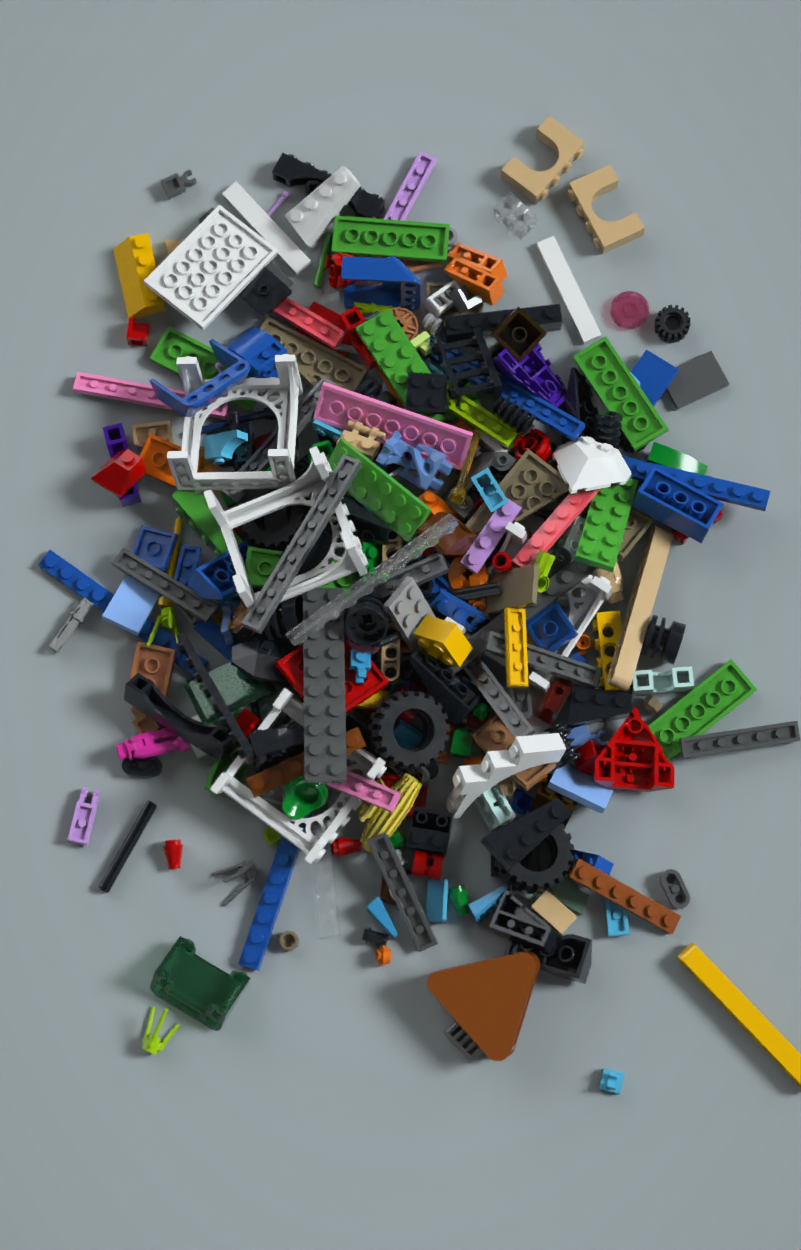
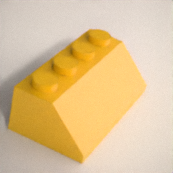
M149 233L130 236L113 248L128 319L129 317L139 318L166 312L164 300L144 285V280L157 268Z

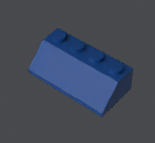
M653 466L638 490L631 506L702 543L724 503Z

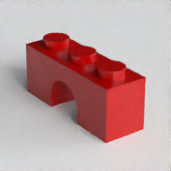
M355 306L340 314L339 325L346 332L348 339L368 370H371L378 366V364L355 330L357 326L366 322L358 307Z

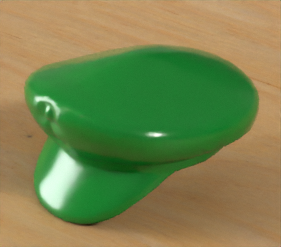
M304 776L292 779L283 788L284 800L282 809L284 814L290 819L299 820L323 806L328 798L326 785L324 783H304Z

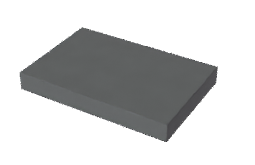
M710 351L677 366L676 368L679 369V372L666 391L678 410L729 386V382L714 354Z

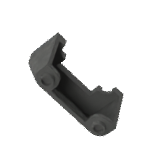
M485 451L473 460L440 498L445 501L455 516L463 524H466L469 521L467 516L473 509V501L469 497L472 493L469 489L474 485L471 477L488 467L493 477L494 473L497 472L499 473L498 479L504 478L516 464L517 460L506 452Z

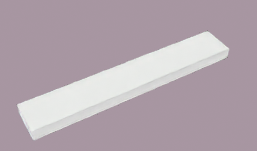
M237 181L222 193L256 232L278 250V255L297 275L312 263Z
M552 236L537 242L536 246L583 344L600 338L602 334L555 237Z

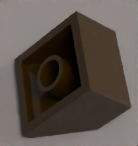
M518 306L490 335L515 359L521 362L547 333Z

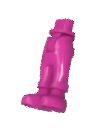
M167 728L147 731L128 739V741L124 740L122 744L116 745L120 760L129 758V760L145 759L165 753H172L174 750L181 752L190 751L189 742Z

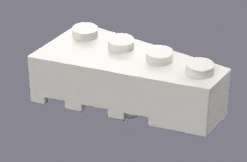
M342 166L290 210L285 217L305 244L314 249L320 237L324 236L327 232V228L335 219V215L339 216L340 210L344 205H347L361 184L349 169Z

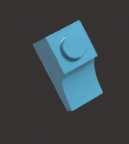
M232 430L204 436L205 459L212 461L216 465L232 460L235 449L248 441V433Z
M488 467L471 477L491 512L508 503Z

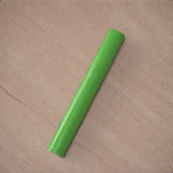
M326 233L313 285L315 288H321L325 272V262L327 256H329L333 240L332 233Z

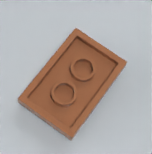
M137 642L129 680L137 673H140L154 682L167 699L177 650L156 645L147 647V643Z

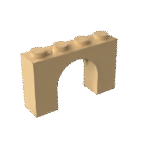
M550 116L537 128L536 138L555 152L558 159L557 163L546 171H535L513 156L501 169V178L535 204L547 197L548 190L559 183L560 176L563 173H568L573 165V161L575 159L579 160L584 153L585 142Z
M607 165L570 182L567 191L570 201H574L577 206L576 212L578 216L582 217L585 221L586 231L592 234L594 238L593 243L597 250L600 249L602 254L642 237L645 230L637 212L613 222L604 221L593 212L591 205L597 197L616 189L619 180L611 165Z

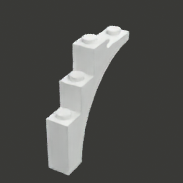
M559 733L516 737L509 750L488 751L481 764L459 766L452 778L455 787L446 801L448 811L454 813L453 819L460 818L477 797L498 782L532 767L559 762L566 751Z

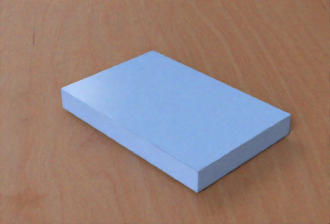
M126 574L103 613L102 619L138 636L161 595Z
M559 762L547 787L603 814L614 789H609L595 782L594 777L569 765L559 768L563 763Z

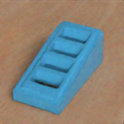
M505 886L469 903L470 912L477 925L497 909L506 889Z
M377 897L367 906V911L392 939H396L398 937L397 931L381 899Z

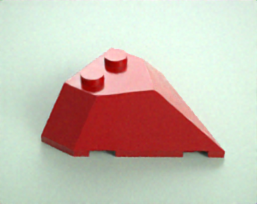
M635 706L594 761V781L609 789L641 792L674 788V766L671 761L667 760L662 747L647 723L643 722L639 715L640 712Z

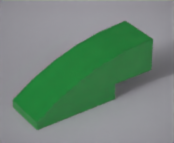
M656 442L653 443L647 462L705 475L708 467L684 453Z

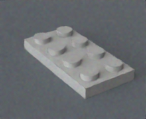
M407 576L383 606L411 652L413 653L417 647L426 652L418 644V640L413 633L426 615L435 618L436 616L414 578Z

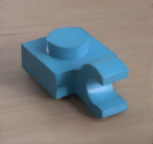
M351 648L349 652V670H355V683L363 684L364 679H366V672H369L371 669V650Z

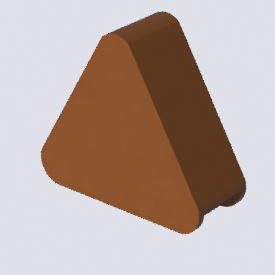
M522 951L446 968L431 973L427 979V987L488 1058L493 1061H502L510 1056L516 1047L539 972L540 961L533 952Z

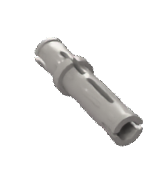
M83 597L80 604L74 611H71L70 617L48 646L59 653L79 624L84 622V617L94 604Z

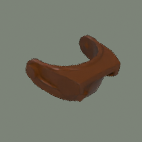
M404 869L407 875H411L412 871L410 869ZM382 874L380 899L385 903L397 906L395 900L390 895L389 887Z

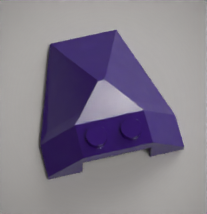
M539 343L521 362L515 359L506 349L493 359L497 372L503 377L555 407H558L565 400L567 387L559 374L554 375L550 368L552 363L549 359L545 360L540 352L542 347Z

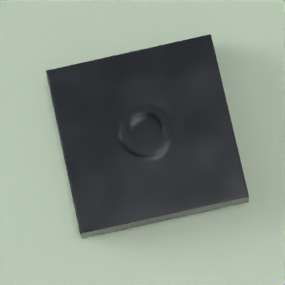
M264 267L239 293V296L265 319L292 294V291L269 269Z

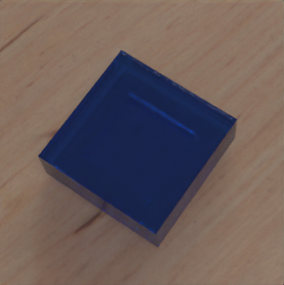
M516 788L508 803L512 810L520 815H526L534 798Z

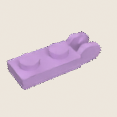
M83 787L79 801L76 804L67 841L88 846L98 808L100 790L94 791L92 802L88 804L85 803L88 788Z

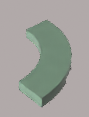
M545 840L541 842L539 851L541 870L547 868L552 859L551 849ZM565 876L560 883L549 890L563 905L583 915L589 894L577 889Z

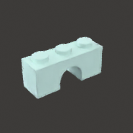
M692 666L672 668L665 672H652V670L635 671L631 683L632 696L692 691L694 687Z

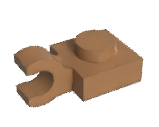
M132 705L129 707L137 718L132 723L139 734L160 729L154 719L143 714V712Z

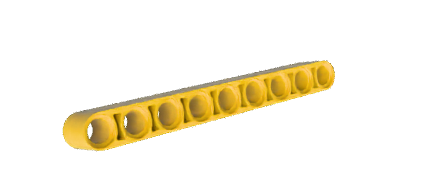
M691 942L677 956V959L801 1088V1054L715 964Z

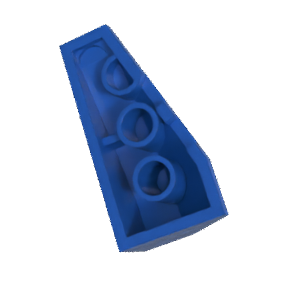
M248 540L238 545L244 565L246 564L248 546L256 547ZM229 551L196 568L187 584L200 598L221 600L235 592L236 586L232 576L237 574Z

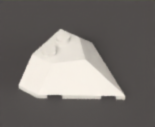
M580 436L575 442L569 441L558 446L552 454L553 460L558 463L557 468L565 484H569L570 494L577 493V490L582 489L590 491L611 486V483L624 485L632 474L618 449L613 448L610 444L597 442L591 437Z

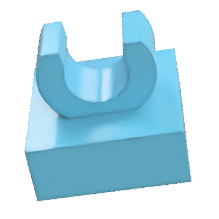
M603 1069L599 1090L620 1094L624 1073Z

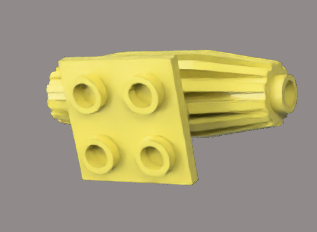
M405 773L391 788L402 794L393 813L365 801L360 804L356 810L360 821L364 822L366 818H370L360 838L362 848L371 852L367 842L369 838L387 831L389 838L393 835L412 808L422 787L421 782L410 774ZM377 778L376 781L373 780L374 782L385 786L381 778Z

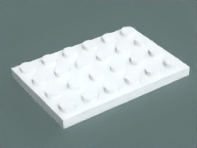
M219 205L144 280V285L204 331L257 274L278 254V250Z

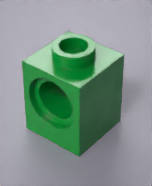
M462 727L459 730L455 729L450 756L461 759L470 758L473 740L470 739L472 734L470 729Z

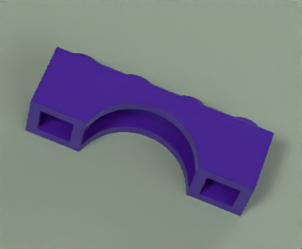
M122 423L103 427L110 458L119 451L129 449ZM137 482L119 498L122 507L142 503Z

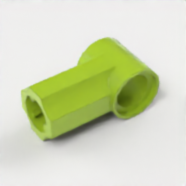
M541 550L534 564L539 566L537 590L539 593L545 592L549 586V578L547 576L555 559V556Z

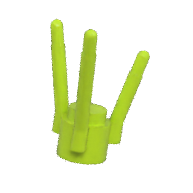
M166 606L161 609L160 615L156 616V623L148 639L147 647H150L160 623L164 627H169V629L174 628L176 644L178 643L177 635L179 630L175 608Z
M152 1006L145 1035L141 1041L143 1042L141 1048L155 1055L158 1050L163 1051L166 1043L180 1027V1024H176L164 1040L160 1042L162 1038L157 1035L168 1012L167 1008L164 1009L154 1033L151 1034L150 1030L155 1013V1006Z

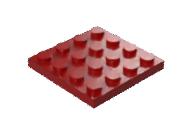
M344 628L345 710L348 713L388 686L389 681L371 660V669L369 672H366L364 683H355V670H349V652L351 648H362L347 636ZM302 645L277 661L275 666L304 700Z

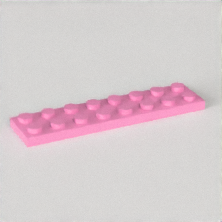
M327 382L322 384L313 420L316 419L322 423L349 432L353 431L347 428L349 420L362 422L364 426L370 428H379L381 432L386 433L384 441L376 439V441L383 444L392 437L395 431H398L402 435L401 440L411 446L416 447L418 444H422L447 455L445 460L458 470H462L473 436V433ZM360 433L361 436L369 437V435ZM426 452L421 453L423 458H429Z

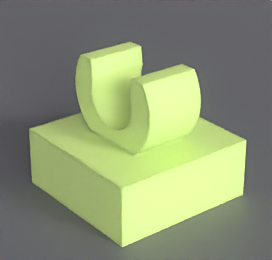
M426 330L410 341L416 351H420L424 357L431 353L429 345L430 335Z

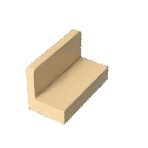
M548 890L529 909L552 927L558 936H562L577 918Z

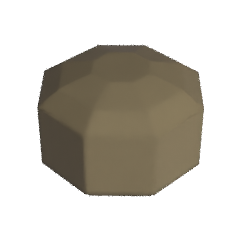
M647 695L642 701L646 710L653 714H657L662 708V704L651 695Z
M285 931L280 935L279 944L283 950L293 951L298 947L299 938L295 932Z

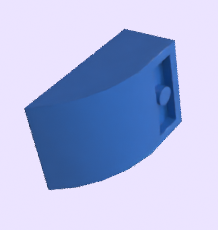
M256 327L248 328L224 345V347L250 364V371L248 373L250 378H279L275 365V355L287 354V349L264 330Z

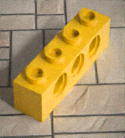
M620 611L598 612L595 615V619H592V629L597 633V638H594L595 650L599 651V658H596V664L598 668H601L602 676L599 677V688L627 693L628 690L623 691L607 684V669L610 668L613 657L607 656L605 650L612 649L615 652L622 628ZM608 629L613 633V636L605 637L602 631Z

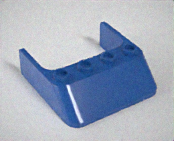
M344 256L342 258V280L382 282L378 286L351 285L345 288V308H353L354 302L365 304L373 302L376 305L393 306V308L420 309L421 282L397 257L369 258Z
M212 339L209 343L216 359L229 368L184 398L179 397L153 378L149 381L156 397L180 415L192 417L204 407L211 405L219 397L226 395L234 387L242 384L250 371V364Z

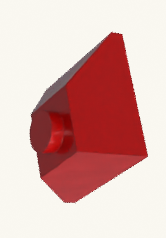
M129 449L117 452L91 477V480L121 498L146 473V468L142 457Z

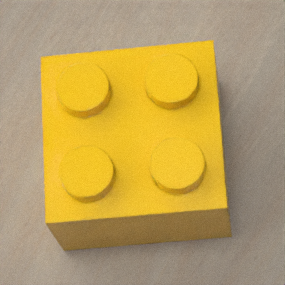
M429 615L424 617L413 633L418 640V644L425 649L427 654L449 666L455 665L460 667L473 649L457 624Z

